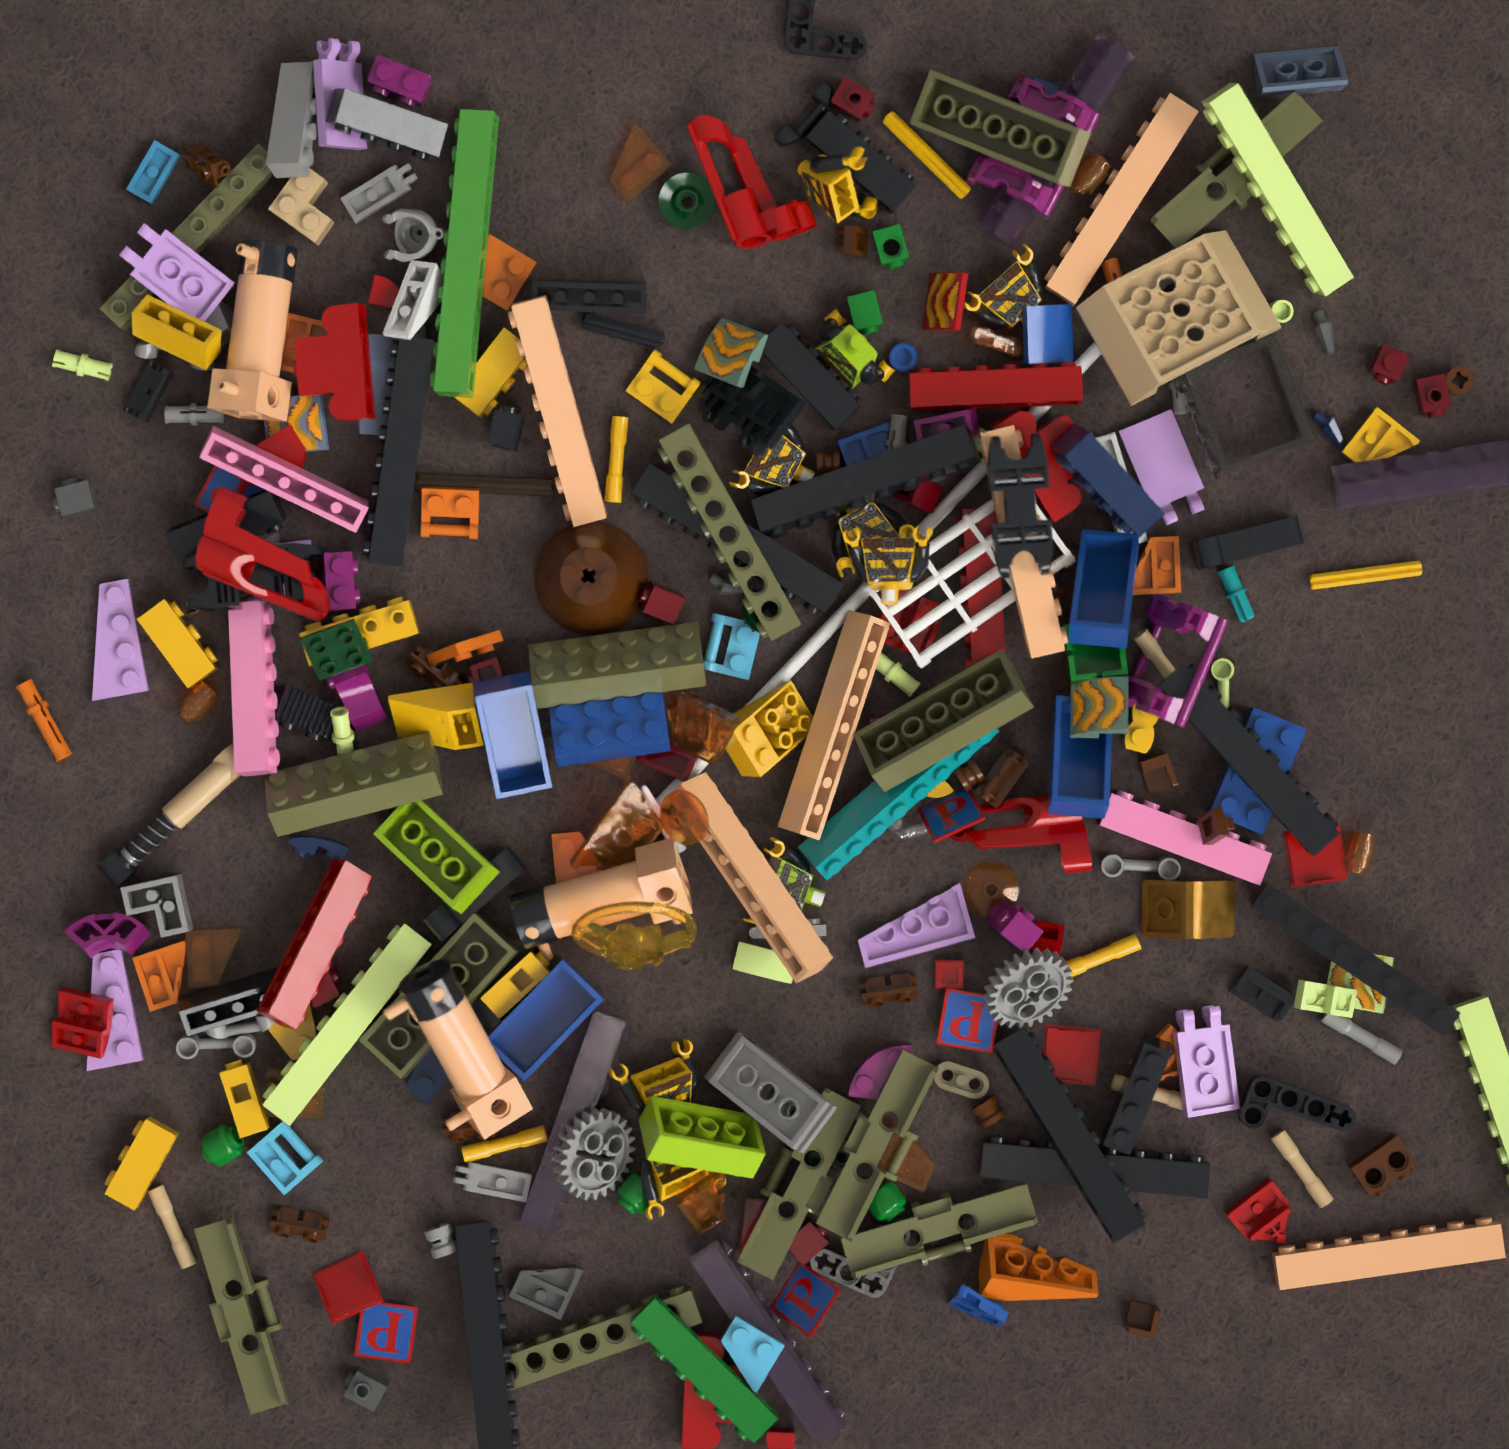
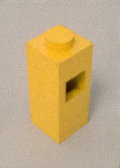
M530 951L480 999L500 1019L551 972L548 968L551 963L540 951L537 954Z
M240 1059L225 1064L226 1070L221 1071L219 1074L239 1137L243 1138L269 1129L270 1124L250 1062L243 1064Z

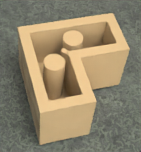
M310 168L308 177H291L269 207V210L317 246H319L334 225V221L312 206L328 182Z

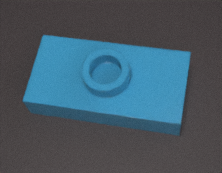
M154 140L126 190L153 205L181 155Z

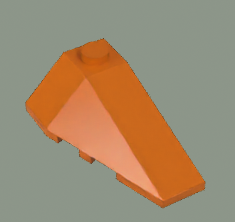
M1002 1234L984 1240L978 1280L979 1293L985 1298L1021 1301L1097 1298L1099 1295L1097 1274L1091 1268L1068 1258H1062L1060 1261L1054 1260L1046 1255L1047 1249L1038 1246L1037 1250L1034 1251L1022 1246L1023 1239L1015 1235Z

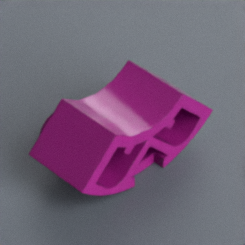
M366 664L326 678L330 688L337 689L344 707L349 711V722L352 723L357 732L389 720L377 688L373 685Z
M114 912L113 914H92L73 923L64 931L70 941L90 958L101 951L109 949L122 950L132 955L151 935L146 926L140 921L125 914Z
M911 1043L887 1045L866 1057L859 1064L851 1078L848 1096L877 1099L880 1088L889 1079L902 1051L905 1050L911 1053Z

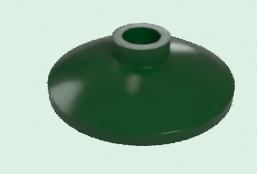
M684 172L672 176L662 186L659 194V208L662 216L669 224L679 229L691 230L704 225L711 218L715 209L716 200L709 182L695 173ZM690 197L693 200L692 206L684 207L682 205L683 198Z

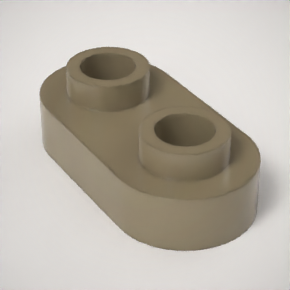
M942 1061L937 1065L939 1069L934 1077V1081L940 1088L972 1099L981 1098L987 1093L989 1080L982 1071L953 1061ZM951 1070L953 1072L952 1078L950 1080L943 1079V1071ZM975 1078L980 1081L978 1088L972 1089L969 1087L971 1079Z

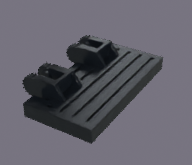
M753 366L750 367L744 388L709 375L694 395L707 405L706 409L702 412V419L707 423L713 422L714 428L719 431H723L731 422L741 428L742 433L739 434L738 444L744 449L749 447V452L754 456L761 455L767 447L772 450L806 406L803 400Z

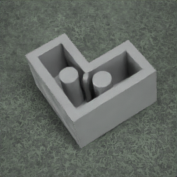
M181 874L120 888L126 915L155 910L161 937L193 930Z

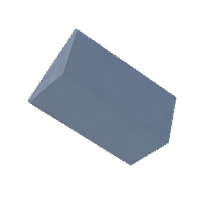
M1339 46L1256 53L1253 55L1257 98L1291 95L1294 91H1297L1299 94L1343 90L1348 85V77Z

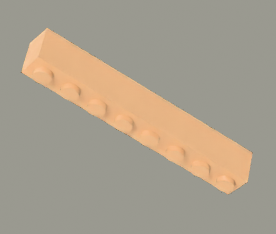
M1169 93L1166 99L1159 98L1152 109V112L1156 114L1151 123L1147 121L1143 123L1136 134L1140 137L1135 147L1129 145L1121 158L1125 162L1121 170H1113L1105 182L1110 187L1104 195L1098 193L1090 208L1094 209V212L1089 219L1082 218L1075 229V232L1079 234L1074 243L1070 241L1066 243L1059 254L1063 257L1062 262L1058 267L1052 265L1044 278L1048 282L1045 289L1068 304H1072V306L1076 304L1199 112L1171 93Z
M542 295L513 303L511 306L513 311H509L508 315L512 329L518 328L520 339H516L520 356L525 355L528 366L524 367L527 383H533L536 394L531 395L535 411L541 410L544 420L539 422L543 439L549 438L551 449L547 450L551 467L557 466L559 476L555 477V482L559 494L564 493L567 504L562 505L567 521L572 520L573 527L607 518L605 504L547 297Z
M1014 425L978 433L986 472L992 436H1000L1001 449H1005V453L1012 460L1022 459L1019 448L1023 447V439L1020 430L1015 431ZM1015 476L995 477V480L1014 479ZM1003 491L991 492L998 523H1005ZM1037 514V520H1041L1039 514ZM1025 533V536L1039 535V533ZM1018 534L1001 535V537L1019 536ZM1027 551L1019 552L1013 558L1012 565H1009V571L1028 657L1035 658L1065 651L1064 644L1068 643V637L1065 627H1060L1057 617L1062 615L1058 598L1053 599L1051 588L1055 587L1052 570L1049 572V575H1040L1039 564L1035 562L1033 555Z
M848 610L778 827L820 840L854 737L853 734L856 731L890 627L889 622L871 615Z
M706 772L681 783L669 798L795 983L820 972L833 959L832 955L814 931L812 924L801 912L794 898L790 896L779 876L773 871L764 854L753 842L746 828L740 823L731 806L727 804L717 789L716 784Z
M1492 1217L1475 1219V1224L1464 1225V1221H1453L1447 1223V1228L1436 1229V1225H1425L1419 1227V1232L1408 1233V1229H1397L1391 1231V1236L1380 1237L1379 1233H1369L1362 1235L1363 1240L1352 1241L1351 1237H1341L1334 1239L1335 1244L1324 1245L1323 1241H1313L1306 1243L1307 1248L1295 1249V1245H1285L1278 1247V1252L1272 1253L1276 1286L1279 1290L1506 1258L1501 1224L1498 1221H1493Z

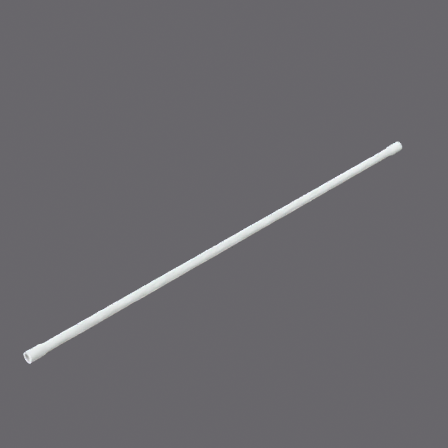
M1162 280L1159 283L1160 289L1163 291L1172 281ZM1095 342L1075 361L1076 366H1082V374L1101 355ZM1052 406L1031 407L1027 412L1032 414L1037 422ZM983 458L934 508L933 513H929L919 524V533L922 536H927L926 532L929 526L934 530L987 474ZM913 534L908 535L906 538H913ZM865 582L855 590L745 706L787 682L844 624L848 610L856 611L870 596L864 589L863 585ZM717 735L697 755L698 758L688 780L698 776L725 748ZM675 778L656 798V801L663 810L672 803L669 797L683 781ZM650 805L625 828L635 840H638L656 820Z

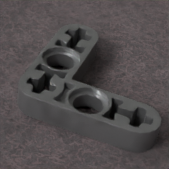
M908 1230L904 1236V1241L906 1244L910 1239V1230ZM824 1247L810 1259L812 1269L820 1275L873 1298L884 1294L897 1267L894 1266L864 1275L869 1280L878 1277L879 1284L882 1285L881 1289L875 1288L874 1291H870L868 1283L862 1281L860 1287L855 1285L860 1277H854L851 1280H845L841 1277V1268L844 1265H848L846 1256ZM825 1253L827 1254V1260L834 1264L836 1258L840 1259L841 1261L836 1267L835 1275L830 1273L832 1267L828 1265H823L822 1268L817 1267L818 1261L815 1260V1257H821Z

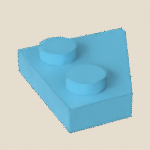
M735 1315L721 1338V1342L749 1386L757 1393L785 1344Z

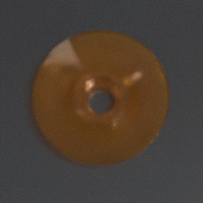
M685 790L673 791L663 799L660 806V819L664 830L670 838L673 837L675 842L686 846L695 845L702 841L709 827L708 814L703 803L694 794Z
M985 861L975 865L967 873L963 882V896L966 904L973 912L980 916L988 917L991 907L998 902L1000 903L1002 899L1006 900L1009 904H1012L1014 900L1017 901L1019 883L1014 872L1005 864L996 861ZM990 884L995 885L997 888L994 895H988L986 892V888Z

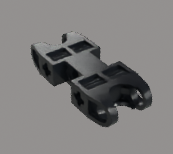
M1039 433L1031 434V447H1028L1025 457L1021 460H1012L1007 456L1005 449H1001L1000 436H992L990 440L987 461L989 492L1003 491L1005 523L991 524L993 554L1001 578H1009V565H1012L1015 555L1022 551H1027L1033 555L1035 562L1039 564L1040 575H1049L1053 552L1051 520H1037L1035 489L1049 488L1048 462ZM1041 474V477L1022 478L1021 475ZM1015 476L1014 479L995 480V477ZM1045 532L1042 535L1025 536V533ZM1007 534H1018V535H1019V536H1014V537H1000V538H999V535H1007Z
M299 543L276 545L306 561L323 556L322 547L317 545ZM196 555L182 560L184 570H197L198 573H203V571L197 568ZM256 562L249 581L284 595V579L285 596L300 602L303 601V587L299 579ZM208 577L207 588L202 593L197 594V597L186 599V608L212 612L242 609L241 595L249 593Z

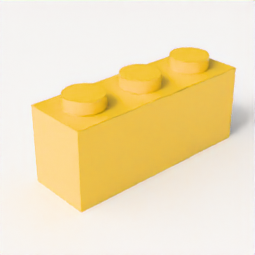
M148 294L132 312V335L204 370H207L221 353V329Z
M506 328L501 330L476 363L473 398L454 397L480 418L484 413L489 416L498 405L495 399L500 392L503 391L506 394L516 381L513 378L519 368L523 371L524 367L528 366L526 356H520L517 348L516 339L519 338Z
M164 599L137 620L186 687L192 688L218 669V666L215 664L218 658L210 647L204 649L198 641L201 635L191 623L187 626L181 618L185 613L176 601L170 603L168 599Z
M150 1116L144 1122L140 1120L132 1132V1135L136 1138L131 1147L128 1145L124 1147L118 1158L122 1162L117 1172L112 1170L104 1185L108 1186L105 1195L132 1210H136L139 1207L179 1135V1132Z

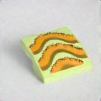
M1374 954L1390 966H1393V957ZM1331 961L1327 984L1356 989L1355 1009L1384 1014L1386 997Z

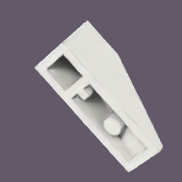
M410 261L384 328V336L410 340L439 306L438 293L439 287L444 285V275H442L436 263Z

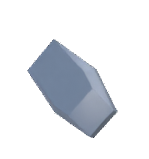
M368 334L376 419L358 421L359 434L378 435L380 425H385L386 414L382 413L384 396L389 397L390 385H386L388 368L393 369L394 357H390V346L392 339L397 340V338L380 334Z

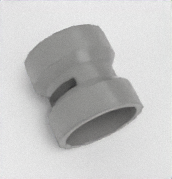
M451 1222L441 1224L440 1228L435 1226L424 1231L426 1240L432 1246L430 1252L433 1259L458 1251L457 1241L452 1237L453 1228Z

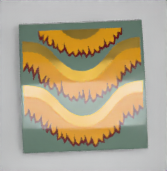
M721 318L706 340L694 369L737 387L744 388L752 361H760L768 335Z
M1128 676L1095 678L1071 683L1070 738H1099V734H1128Z

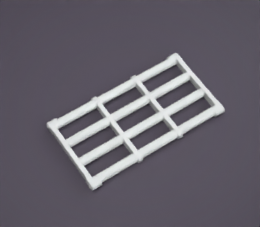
M993 499L968 515L966 513L962 516V520L930 541L929 556L969 528L979 543L938 571L929 560L927 568L932 575L899 597L898 604L888 606L881 604V599L877 594L879 590H872L868 583L863 585L865 591L877 603L912 654L916 665L921 669L932 662L931 659L968 633L977 631L978 626L1016 601L1009 575V578L1004 579L1012 590L973 617L969 618L960 605L1000 577L993 550L991 549L993 547L992 534L984 539L975 525L995 511ZM1036 504V515L1039 514L1041 520H1047ZM1052 527V538L1063 553L1051 562L1050 571L1052 570V573L1055 574L1063 567L1066 569L1074 564L1076 559ZM986 552L995 564V567L953 595L944 580ZM939 584L948 599L902 630L893 616ZM956 608L964 623L921 653H918L909 639Z

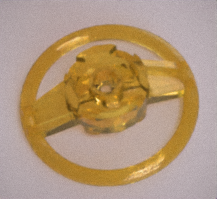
M627 901L603 905L582 914L574 922L571 934L574 942L580 948L592 954L606 957L607 963L614 962L616 969L643 971L642 965L653 963L654 967H657L663 963L665 955L672 954L683 948H689L691 942L695 940L698 928L694 918L677 907L658 902ZM652 913L674 918L684 924L686 929L662 936L661 928L655 925L633 927L630 923H620L616 925V931H612L593 921L616 914Z

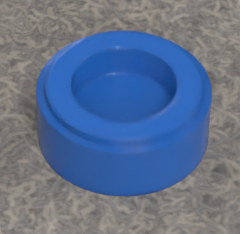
M907 343L895 345L889 353L890 365L899 372L911 370L917 362L916 350Z

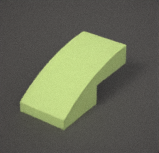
M745 942L738 943L732 969L792 984L793 978L773 949Z
M1299 979L1294 1008L1352 1018L1357 990Z

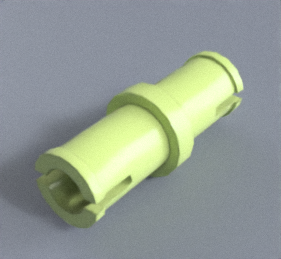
M59 349L55 352L52 364L54 368L77 372V376L83 377L85 374L109 381L113 363L88 358L87 354L82 353L79 356L60 351Z
M881 652L876 670L885 676V681L888 683L891 681L905 692L908 697H911L921 683L905 672L899 662L894 663Z
M337 707L330 711L334 730L332 741L336 744L337 755L354 751L353 740L355 735L354 731L350 728L349 711L345 707Z

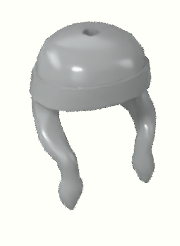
M398 209L392 214H386L382 217V221L386 224H391L397 220L395 224V240L400 252L392 249L387 250L384 253V257L388 260L394 258L401 262H407L423 258L434 249L439 239L444 238L445 229L437 227L433 218L424 211ZM419 230L422 231V235L418 234Z

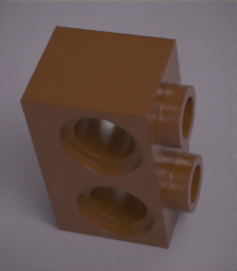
M1392 1133L1347 1166L1365 1192L1371 1197L1374 1194L1380 1196L1390 1188L1389 1183L1396 1178L1402 1180L1414 1171L1412 1167L1417 1163L1399 1137ZM1396 1151L1400 1152L1402 1155L1401 1162L1398 1165L1391 1166L1388 1161L1390 1154ZM1371 1168H1377L1378 1178L1373 1182H1367L1365 1179L1366 1172Z

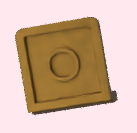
M1143 881L1141 921L1143 936L1172 939L1233 937L1235 923V883L1233 881Z

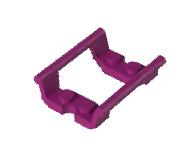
M1019 76L1007 97L1008 100L1016 103L1019 101L1023 106L1063 122L1068 121L1071 125L1092 133L1100 115L1089 108L1085 102L1059 90L1054 95L1045 94L1046 87L1044 84L1027 77ZM981 152L978 153L965 179L966 183L975 186L976 182L992 189H995L998 185H1006L1009 196L1030 204L1039 214L1045 217L1050 216L1064 185L1053 183L1051 188L1033 179L1031 174L1025 170L998 159L989 158L990 156Z
M1154 594L1146 615L1153 622L1149 632L1156 641H1158L1164 627L1178 633H1186L1189 630L1193 631L1207 644L1184 698L1164 695L1158 686L1141 680L1150 660L1141 650L1132 674L1128 676V708L1133 707L1136 703V709L1184 728L1229 621L1183 602H1179L1176 606V601Z

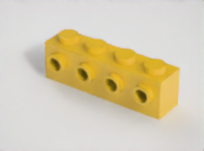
M403 597L386 601L388 607L377 610L376 606L373 605L360 609V615L349 618L348 613L333 617V623L322 626L321 621L304 626L306 631L299 633V635L303 637L355 619L362 637H365L368 642V649L420 634L411 601H404ZM305 651L308 665L312 666L311 661Z

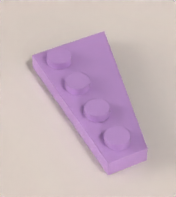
M129 579L99 584L92 701L149 691Z
M960 883L860 938L858 943L865 968L975 939Z
M111 950L100 952L93 957L91 993L114 999L113 1017L105 1055L101 1059L87 1056V1071L144 1060L123 951Z

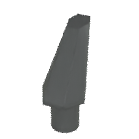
M1323 310L1313 313L1317 325L1314 329L1327 356L1334 354L1333 324L1327 321Z
M714 573L709 581L721 589L720 595L744 594L741 587L734 588L729 577L725 579ZM747 582L748 589L752 592L756 585Z

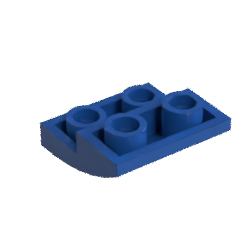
M1072 304L1022 306L1024 364L1073 362Z

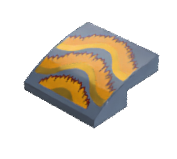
M290 396L287 422L264 420L266 439L288 425H292L306 448V453L329 450L323 396Z

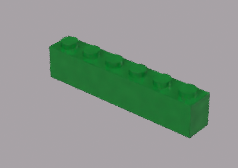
M656 1294L631 1319V1324L634 1326L631 1329L633 1333L642 1341L647 1339L654 1345L652 1351L662 1361H665L667 1358L675 1366L672 1370L683 1381L688 1379L695 1385L693 1391L704 1401L708 1398L715 1405L713 1410L724 1421L730 1419L736 1425L734 1428L735 1432L743 1440L746 1441L749 1438L755 1443L777 1421L778 1413L762 1397L754 1392Z

